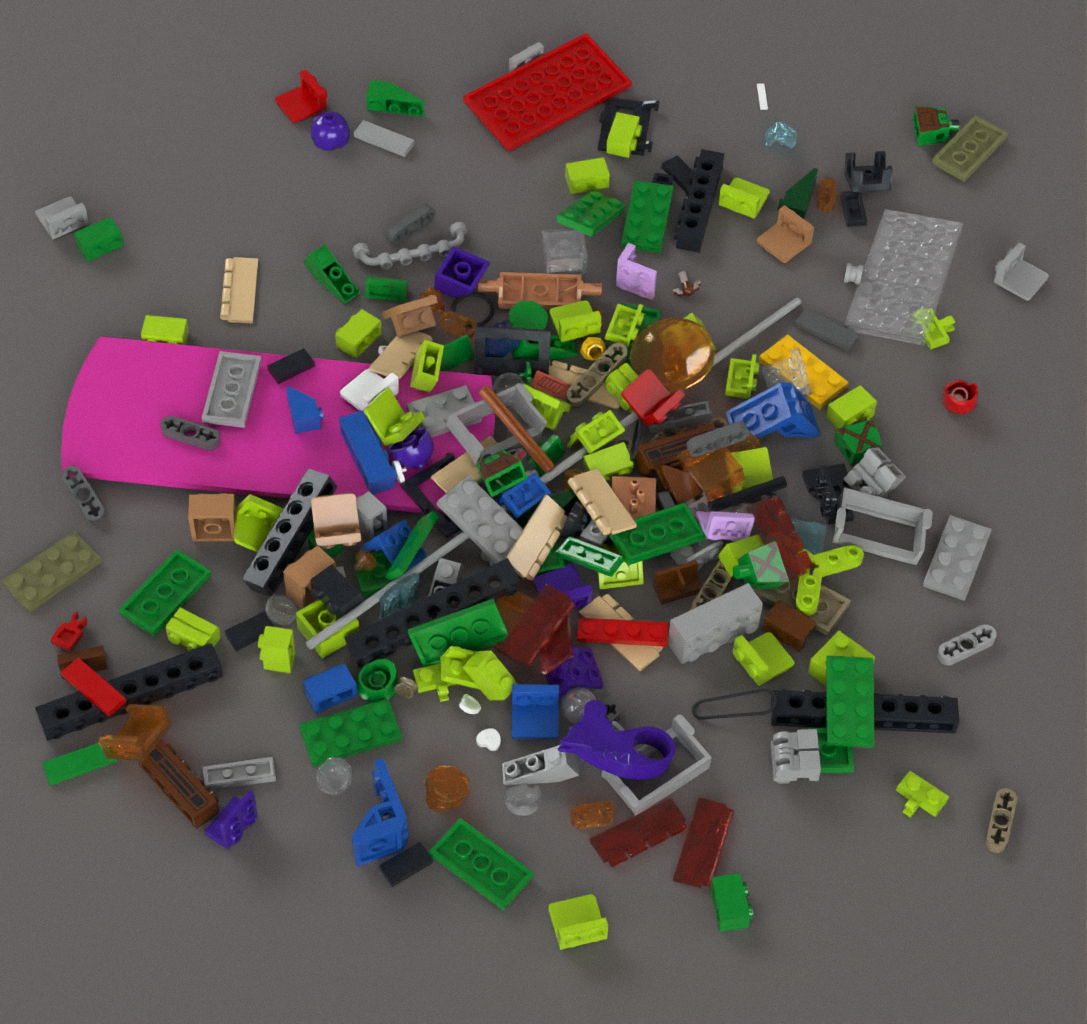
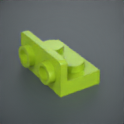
M451 646L440 657L442 681L479 689L462 668L476 651L463 649L459 646Z

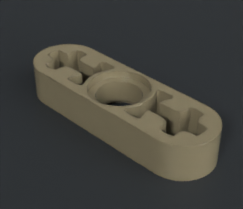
M1008 788L1000 789L993 803L985 839L987 849L993 853L1004 851L1009 840L1017 795ZM1004 797L1008 798L1006 809L1002 808ZM1003 816L1007 819L1008 823L1000 825L995 821V817ZM996 832L1001 833L999 844L994 843Z

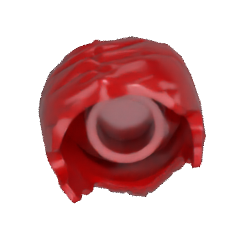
M959 379L948 383L943 390V404L949 412L967 414L973 411L977 405L978 386L976 383L968 384Z

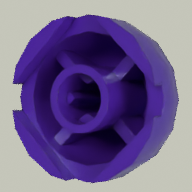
M324 112L314 119L311 126V138L315 146L322 150L331 151L334 150V147L340 146L342 148L348 143L350 130L348 122L342 115L336 112Z
M420 428L413 430L403 441L390 444L389 450L395 461L398 460L401 466L419 469L427 464L434 451V444L428 430Z

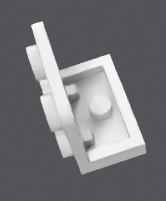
M366 369L341 389L340 396L358 410L364 411V408L385 388H390L394 396L399 393L398 376L391 373L383 379L375 372Z

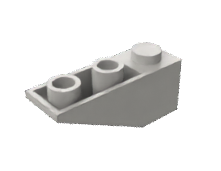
M439 558L428 596L461 581L465 567L461 563ZM432 611L429 613L428 616L431 618H436L440 615V613L438 611Z
M558 745L502 763L503 784L554 783L579 776L577 755L558 751L560 746Z

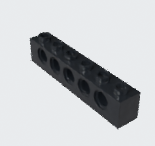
M701 149L700 156L695 157L694 168L696 170H692L690 176L692 185L688 184L686 196H688V199L683 200L682 210L684 213H680L678 219L680 228L676 227L674 239L677 240L676 248L700 253L723 169L725 153Z
M308 468L305 475L301 478L296 490L290 496L289 502L283 512L280 513L277 522L268 533L265 542L257 551L256 557L242 578L251 590L273 597L284 578L283 571L289 564L293 563L314 527L311 499L318 496L333 495L338 487L329 475Z

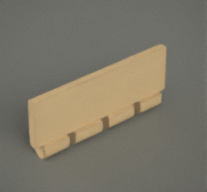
M234 257V260L231 258L225 260L220 318L222 320H228V322L253 324L258 258Z
M419 331L400 337L396 336L372 363L369 371L385 376L393 373L398 376V379H401L413 365L416 352L423 340L432 342V337Z
M554 360L552 366H549V376L572 386L587 369L571 365L570 370L567 371L568 364ZM587 378L584 383L587 386H593L596 380ZM605 383L587 400L613 409H620L619 399L607 391ZM580 393L578 395L572 394V397L580 398Z
M489 436L480 444L484 450L497 444V442ZM468 452L431 476V479L445 493H448L468 475L478 485L483 482L477 466H474L473 459Z
M598 469L574 475L573 478L568 480L569 486L586 508L593 521L596 522L603 535L610 534V532L613 535L636 528L637 524Z
M544 495L506 557L509 559L514 570L522 578L526 577L529 580H533L540 565L543 564L550 553V549L553 548L559 538L560 532H562L568 518L564 514L565 511L548 495Z
M609 594L602 598L598 596L579 611L583 618L634 620L623 607H619V603ZM611 644L638 672L660 656L659 652L663 649L662 646Z

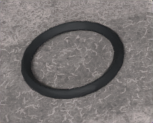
M480 293L459 296L451 307L453 318L458 323L468 327L482 326L488 323L495 312L493 302L487 296ZM466 297H479L489 304L490 314L481 322L468 323L457 316L455 308L458 302Z

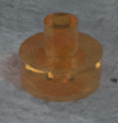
M362 548L355 554L358 562L354 565V568L358 572L363 568L371 571L377 565L374 556L366 549Z

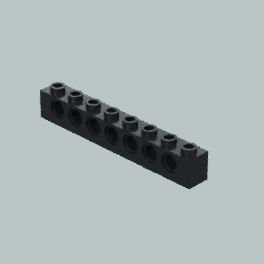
M506 558L344 637L346 645L357 666H364L366 663L375 661V659L383 655L386 657L393 654L397 648L403 645H412L413 643L408 635V629H411L408 624L411 621H418L419 625L491 599L497 602L499 598L505 595L508 597L517 593L518 589L521 588L520 579L509 559ZM493 581H498L501 583V585L497 588H492L489 586V584ZM472 591L481 593L477 598L469 596ZM452 601L461 603L457 608L449 606V603ZM432 611H438L440 613V615L436 618H431L428 616L429 613ZM391 631L399 632V635L395 638L387 636ZM370 641H377L379 643L375 648L367 647Z
M211 643L106 681L126 698V703L110 717L80 691L35 707L46 740L59 739L65 734L81 731L95 723L105 722L114 716L127 714L136 708L149 706L155 701L171 698L185 690H193L207 682H214L223 677L222 666Z
M773 690L777 695L778 701L775 709L771 711V726L826 728V691ZM874 693V730L956 733L959 725L958 698H951L949 696L927 697L926 695L904 696L903 694L881 695L880 693ZM771 696V702H770L771 707H772V705L774 704V697H773V696Z

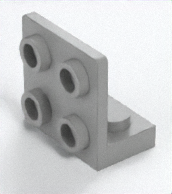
M71 196L35 211L37 218L52 240L89 224L86 207L83 203L76 204Z

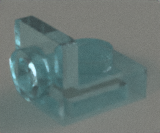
M777 121L765 133L766 146L770 147L776 141L792 149L796 145L797 130Z

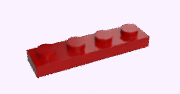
M579 618L577 642L668 646L669 622Z

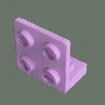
M628 243L618 259L616 286L643 298L653 300L655 297L657 271L635 263L637 260V255H635L636 246Z
M697 511L695 515L706 538L715 541L719 539L738 541L750 537L755 520L753 514Z

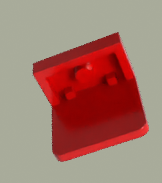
M306 69L299 72L301 86L275 98L277 105L293 123L302 121L327 109L326 98L328 94L326 89L321 87L316 77L311 75Z
M650 369L645 370L621 392L623 399L646 427L655 422L660 424L668 417L666 413L669 410L672 412L681 405L680 400L685 396L681 389L670 394Z

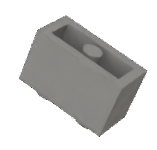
M369 491L363 496L357 497L356 504L360 533L365 540L370 541L388 530L386 506Z

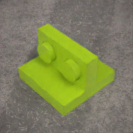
M523 384L533 397L531 403L547 421L545 427L556 430L563 412L569 413L572 405L542 390Z

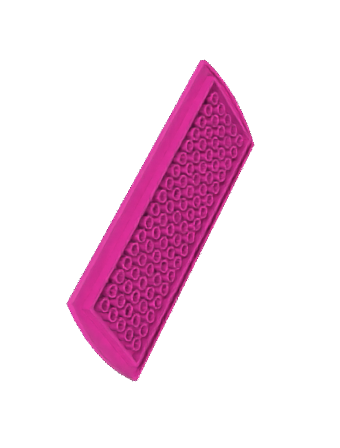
M100 336L88 354L69 398L61 444L62 473L65 468L76 466L81 470L85 478L289 499L309 468L327 474L338 486L334 494L354 493L356 498L363 496L368 492V489L340 433L339 427L340 417L359 412L360 410L342 398L340 391L364 370L369 369L372 364L312 358L315 362V367L278 384L269 373L267 365L288 355ZM220 351L257 355L262 358L245 428L202 423V415ZM409 368L403 377L398 379L399 393L395 398L406 414L408 413L407 403L465 385L474 402L477 403L484 400L480 396L479 391L486 385L490 386L493 390L491 376L439 371L438 381L431 392L428 393L410 387L413 368ZM378 374L383 379L387 377L385 375ZM286 387H292L316 399L317 407H321L324 420H320L321 429L295 434L287 401ZM495 412L483 417L482 422L466 427L479 443L489 436L494 439ZM174 416L213 428L219 432L220 445L214 450H206L167 438L162 434L160 423L163 418ZM188 430L185 432L186 436H193L196 434V431L194 430ZM452 432L432 437L434 451L427 464L419 469L406 467L407 471L402 473L405 480L446 457L448 452L453 453L455 459H457L467 451ZM381 440L382 450L386 449L389 456V464L392 466V462L395 459L389 450L390 445L385 446ZM72 472L69 475L71 477H76L77 474H74ZM396 478L395 488L374 494L386 506L387 510L423 513L401 488ZM431 478L418 485V489L442 515L447 516L436 505L437 501L446 493ZM484 482L479 484V486L483 488Z

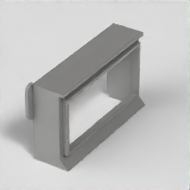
M517 383L515 386L496 394L506 407L512 405L530 427L526 431L533 439L541 436L547 421L531 403L533 397L523 384ZM485 400L450 414L445 426L472 457L474 466H477L476 464L486 454L493 455L500 450L508 452L521 446L515 436H512L483 450V446L467 430L465 425L494 413Z
M844 488L837 500L838 507L832 543L842 546L857 545L864 552L917 565L924 553L926 529H930L932 526L933 512L930 509H922ZM846 509L915 527L913 552L842 533L845 525Z
M677 715L673 719L672 727L665 732L673 740L676 738L696 760L695 764L641 800L637 799L617 775L602 770L601 777L608 781L632 810L635 817L710 767L712 757L693 736L694 728L682 715ZM644 745L636 750L637 753L645 757L657 751L656 748L650 745Z

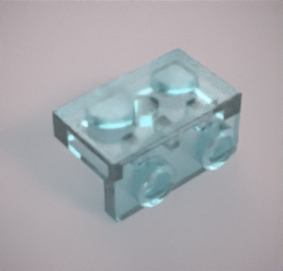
M783 518L781 534L815 555L823 551L827 526L816 522L811 523L794 518Z

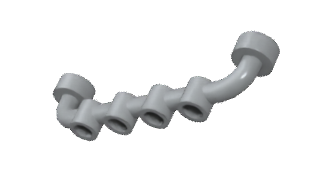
M456 222L450 226L452 237L456 238L453 241L441 240L431 246L422 244L417 249L412 250L403 248L398 253H381L375 258L368 257L370 251L366 243L354 245L352 251L354 257L360 259L364 264L369 266L380 265L383 270H387L393 266L392 262L400 261L401 265H409L412 263L413 257L419 256L421 261H428L432 258V253L439 252L441 257H447L453 246L457 248L463 243L464 236L467 234V228L465 223Z

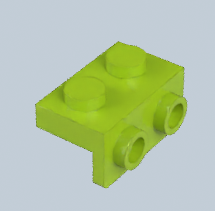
M617 304L605 339L614 343H622L626 347L629 346L631 340L635 341L639 331L636 325L641 326L645 315L641 313L643 305L639 304L638 309L635 310Z
M752 354V361L731 358L725 396L750 399L751 391H756L757 379L753 378V376L758 375L760 363L756 362L757 354Z

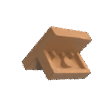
M433 295L398 305L383 311L382 315L384 320L392 318L397 337L436 326L430 305L438 302L436 296Z

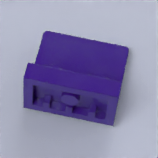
M574 565L548 572L533 579V583L547 614L549 613V617L591 603L593 591L590 584L583 586Z
M554 645L541 659L548 685H559V699L572 686L601 689L604 686L591 649L557 645L556 656V645Z
M249 790L242 799L234 796L205 829V835L226 849H229L233 843H238L243 835V831L248 826H252L258 816L254 792Z

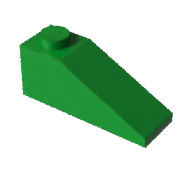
M550 335V361L577 357L578 351L574 340L561 342L559 336ZM519 340V345L511 351L513 359L539 360V341Z

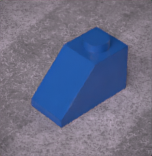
M286 387L287 401L295 434L321 429L320 420H324L322 408L317 407L316 399L292 387Z

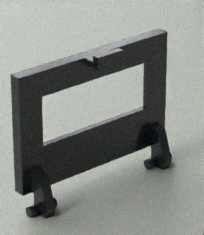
M608 98L605 110L601 112L599 123H602L598 150L607 151V139L612 127L614 110L617 107L634 109L633 116L640 117L639 125H642L640 137H636L637 146L635 151H631V154L644 156L645 149L651 152L653 142L646 141L651 108H655L654 110L658 111L659 101L640 102Z
M476 325L474 374L520 377V373L525 372V362L528 361L531 365L532 378H534L537 371L549 375L551 330ZM485 339L539 341V360L485 357Z
M449 452L440 461L405 480V482L400 483L401 488L425 515L432 511L438 515L434 525L445 538L450 537L461 529L453 521L448 522L417 486L430 479L433 474L447 466L450 462L456 460L455 455Z

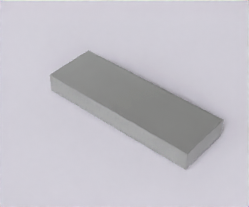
M364 120L354 131L355 138L406 157L415 145L414 139Z
M273 757L203 767L204 785L207 791L276 781Z

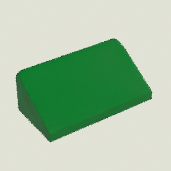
M467 335L444 345L440 371H448L474 358Z

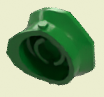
M519 301L513 306L509 314V320L513 323L512 328L545 330L549 318L546 310L535 301Z
M378 659L364 665L356 679L357 692L364 701L376 702L387 698L390 700L396 694L394 687L398 684V676L395 663L388 659Z

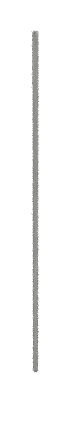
M798 297L793 299L667 388L668 392L671 394L689 384L801 305V300ZM633 412L621 420L620 424L625 429L639 419V417ZM585 447L581 448L540 477L541 481L547 484L588 455V451ZM504 503L500 505L505 512L509 510ZM464 532L460 533L406 571L402 576L396 578L306 642L307 647L310 650L381 601L391 591V588H395V585L397 586L396 589H398V583L406 579H412L438 561L439 558H442L465 542L469 537Z

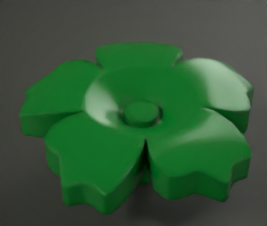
M527 361L525 362V372L520 373V377H525V385L530 386L532 372L531 365Z

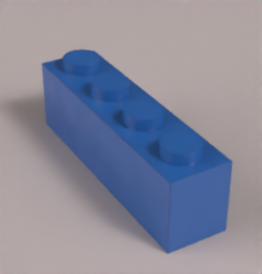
M364 411L340 417V433L368 491L374 495L395 488L396 469L393 465L390 466L386 449L382 450L381 439L377 433L374 434V427Z

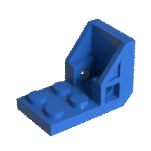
M779 383L725 412L729 424L744 421L750 432L746 439L735 443L739 449L775 430L779 431L784 437L815 438L821 434L810 401L792 383Z
M383 758L374 761L375 770L372 771L374 792L376 796L381 797L382 802L369 809L352 835L353 857L356 866L402 852L408 842L407 817ZM388 815V819L384 820L383 816Z

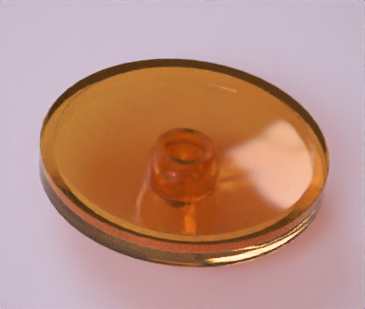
M683 318L663 319L649 325L636 337L630 351V361L634 372L640 376L645 370L650 369L668 392H675L679 389L685 390L699 383L711 370L715 357L713 341L707 330L700 324Z

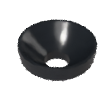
M577 501L572 508L560 538L566 540L568 536L573 538L580 537L589 517L585 507Z

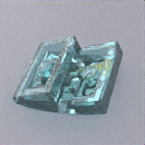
M418 573L404 577L384 593L380 598L379 620L415 603L419 597L420 575Z

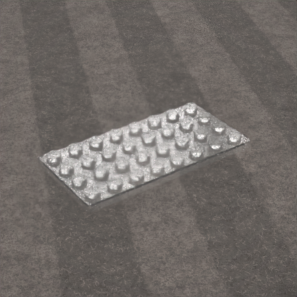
M885 209L844 327L857 333L925 345L963 230V223Z

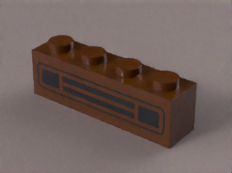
M701 424L690 431L682 430L671 437L662 436L655 442L649 443L646 441L641 443L634 460L642 477L657 474L654 468L656 464L668 466L673 462L691 456L686 443L696 436L716 430L714 424L706 426ZM722 448L709 452L708 458L718 455Z
M158 739L137 754L139 766L187 820L198 829L219 813V799L213 791L208 792L205 789L204 782L198 775L194 776L190 772V767L185 760H179L175 756L176 752L169 743L165 745L161 739Z

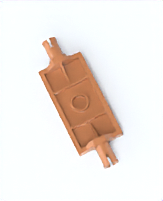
M500 272V278H497V280H480L478 292H497L499 294L498 309H512L519 301H535L545 310H550L554 307L580 302L583 295L601 296L602 283H583L581 275Z

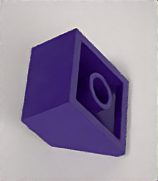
M453 246L435 274L434 290L452 298L471 294L489 267L490 262Z

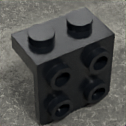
M820 466L819 474L816 475L817 486L814 487V495L820 501V512L822 517L826 518L827 524H835L838 507L837 500L844 486L842 481L831 483L826 466ZM846 509L845 522L853 521V511Z

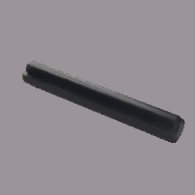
M784 476L712 500L708 502L709 511L718 512L786 488V478Z

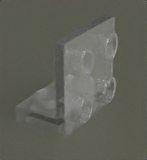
M798 348L790 350L791 358L762 367L767 390L779 383H792L804 396L813 394L804 359Z

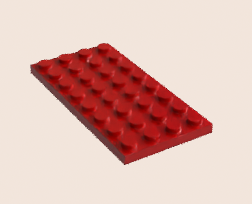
M585 33L464 95L463 102L500 144L510 152L601 104L608 98H612L631 88L632 81L596 42Z

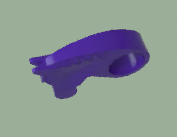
M590 700L585 704L579 723L573 727L570 726L567 736L560 742L562 745L558 747V751L576 754L587 763L613 775L642 780L657 778L665 774L676 750L673 739L665 731L656 727L644 726L619 732L614 731L610 721L605 718L607 713L605 704L598 700ZM640 744L650 745L659 750L664 759H649L637 753L634 746Z

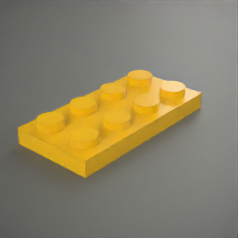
M788 334L759 356L761 364L785 383H792L819 410L848 388L849 382Z

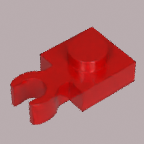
M78 612L73 613L71 622L69 624L62 622L51 637L52 644L72 652L83 637V631L80 629L87 625V617L84 616L81 621H76L79 618Z

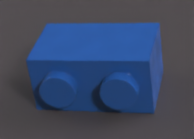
M345 663L333 666L327 671L318 675H312L303 681L304 694L315 714L357 697V684Z

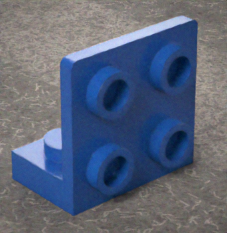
M535 472L527 477L528 479L518 483L513 488L501 492L500 497L495 501L499 506L504 503L516 519L540 503L544 495L549 496L551 494L550 490Z
M404 519L361 546L366 553L372 549L376 552L382 549L392 565L412 531ZM422 547L418 550L407 570L427 557Z
M512 684L513 739H558L559 685Z

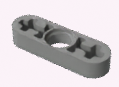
M987 624L980 625L941 644L937 653L938 661L943 665L950 666L992 646L997 635L996 630ZM968 641L973 647L966 649L962 647L961 642Z

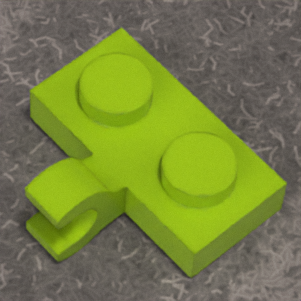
M929 309L912 317L913 323L930 350L949 344L950 338L946 332L955 330L953 324L956 322L952 316L938 320L932 309Z
M441 663L413 669V677L418 686V693L436 689L440 702L449 700L448 686L457 684L442 681Z
M912 771L907 773L896 788L898 793L909 799L902 813L910 818L919 807L936 817L949 799L948 795Z

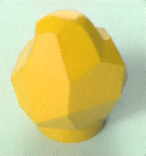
M588 337L581 344L580 349L582 356L589 361H596L606 351L605 343L598 337Z

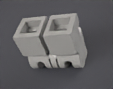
M879 447L869 448L866 451L864 458L844 477V481L855 491L886 498L906 476L894 463L889 464L891 460Z
M817 729L797 730V732L792 733L782 731L774 734L773 741L770 743L773 781H776L778 784H789L791 781H797V778H809V781H819L821 767Z

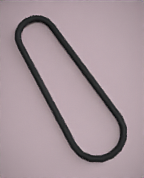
M640 418L637 420L633 432L630 461L635 459L641 442L642 420ZM638 429V440L635 447L636 433Z
M762 688L699 700L694 704L692 712L697 719L701 720L765 715L775 709L778 699L772 690ZM759 692H768L774 697L772 707L762 712L699 716L696 713V707L705 702Z

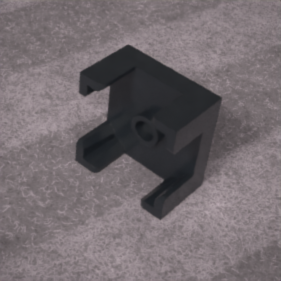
M885 151L875 152L874 165L855 166L856 154L854 152L846 153L844 174L852 193L891 191L893 169L891 165L886 168Z

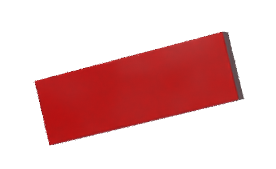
M80 658L74 660L61 671L63 678L109 717L126 703V698Z

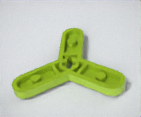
M770 533L766 537L767 544L776 541L783 563L799 573L795 609L806 616H811L817 611L822 577L856 568L862 564L864 557L863 550L857 545H847L813 555L781 533ZM810 565L814 566V571L812 575L809 574Z

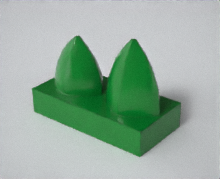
M367 276L365 298L406 302L408 280Z
M552 435L547 441L537 443L554 464L565 453L559 436ZM531 456L526 457L531 466L538 470L540 477L546 474Z

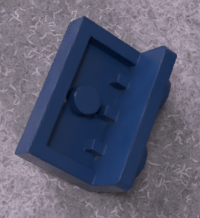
M506 318L503 322L496 323L494 327L512 328L513 323ZM486 338L485 357L503 358L519 345V340Z

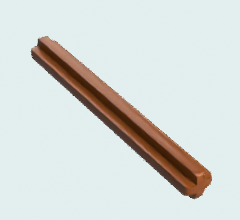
M484 386L479 391L480 396L545 473L553 469L555 464L490 386Z

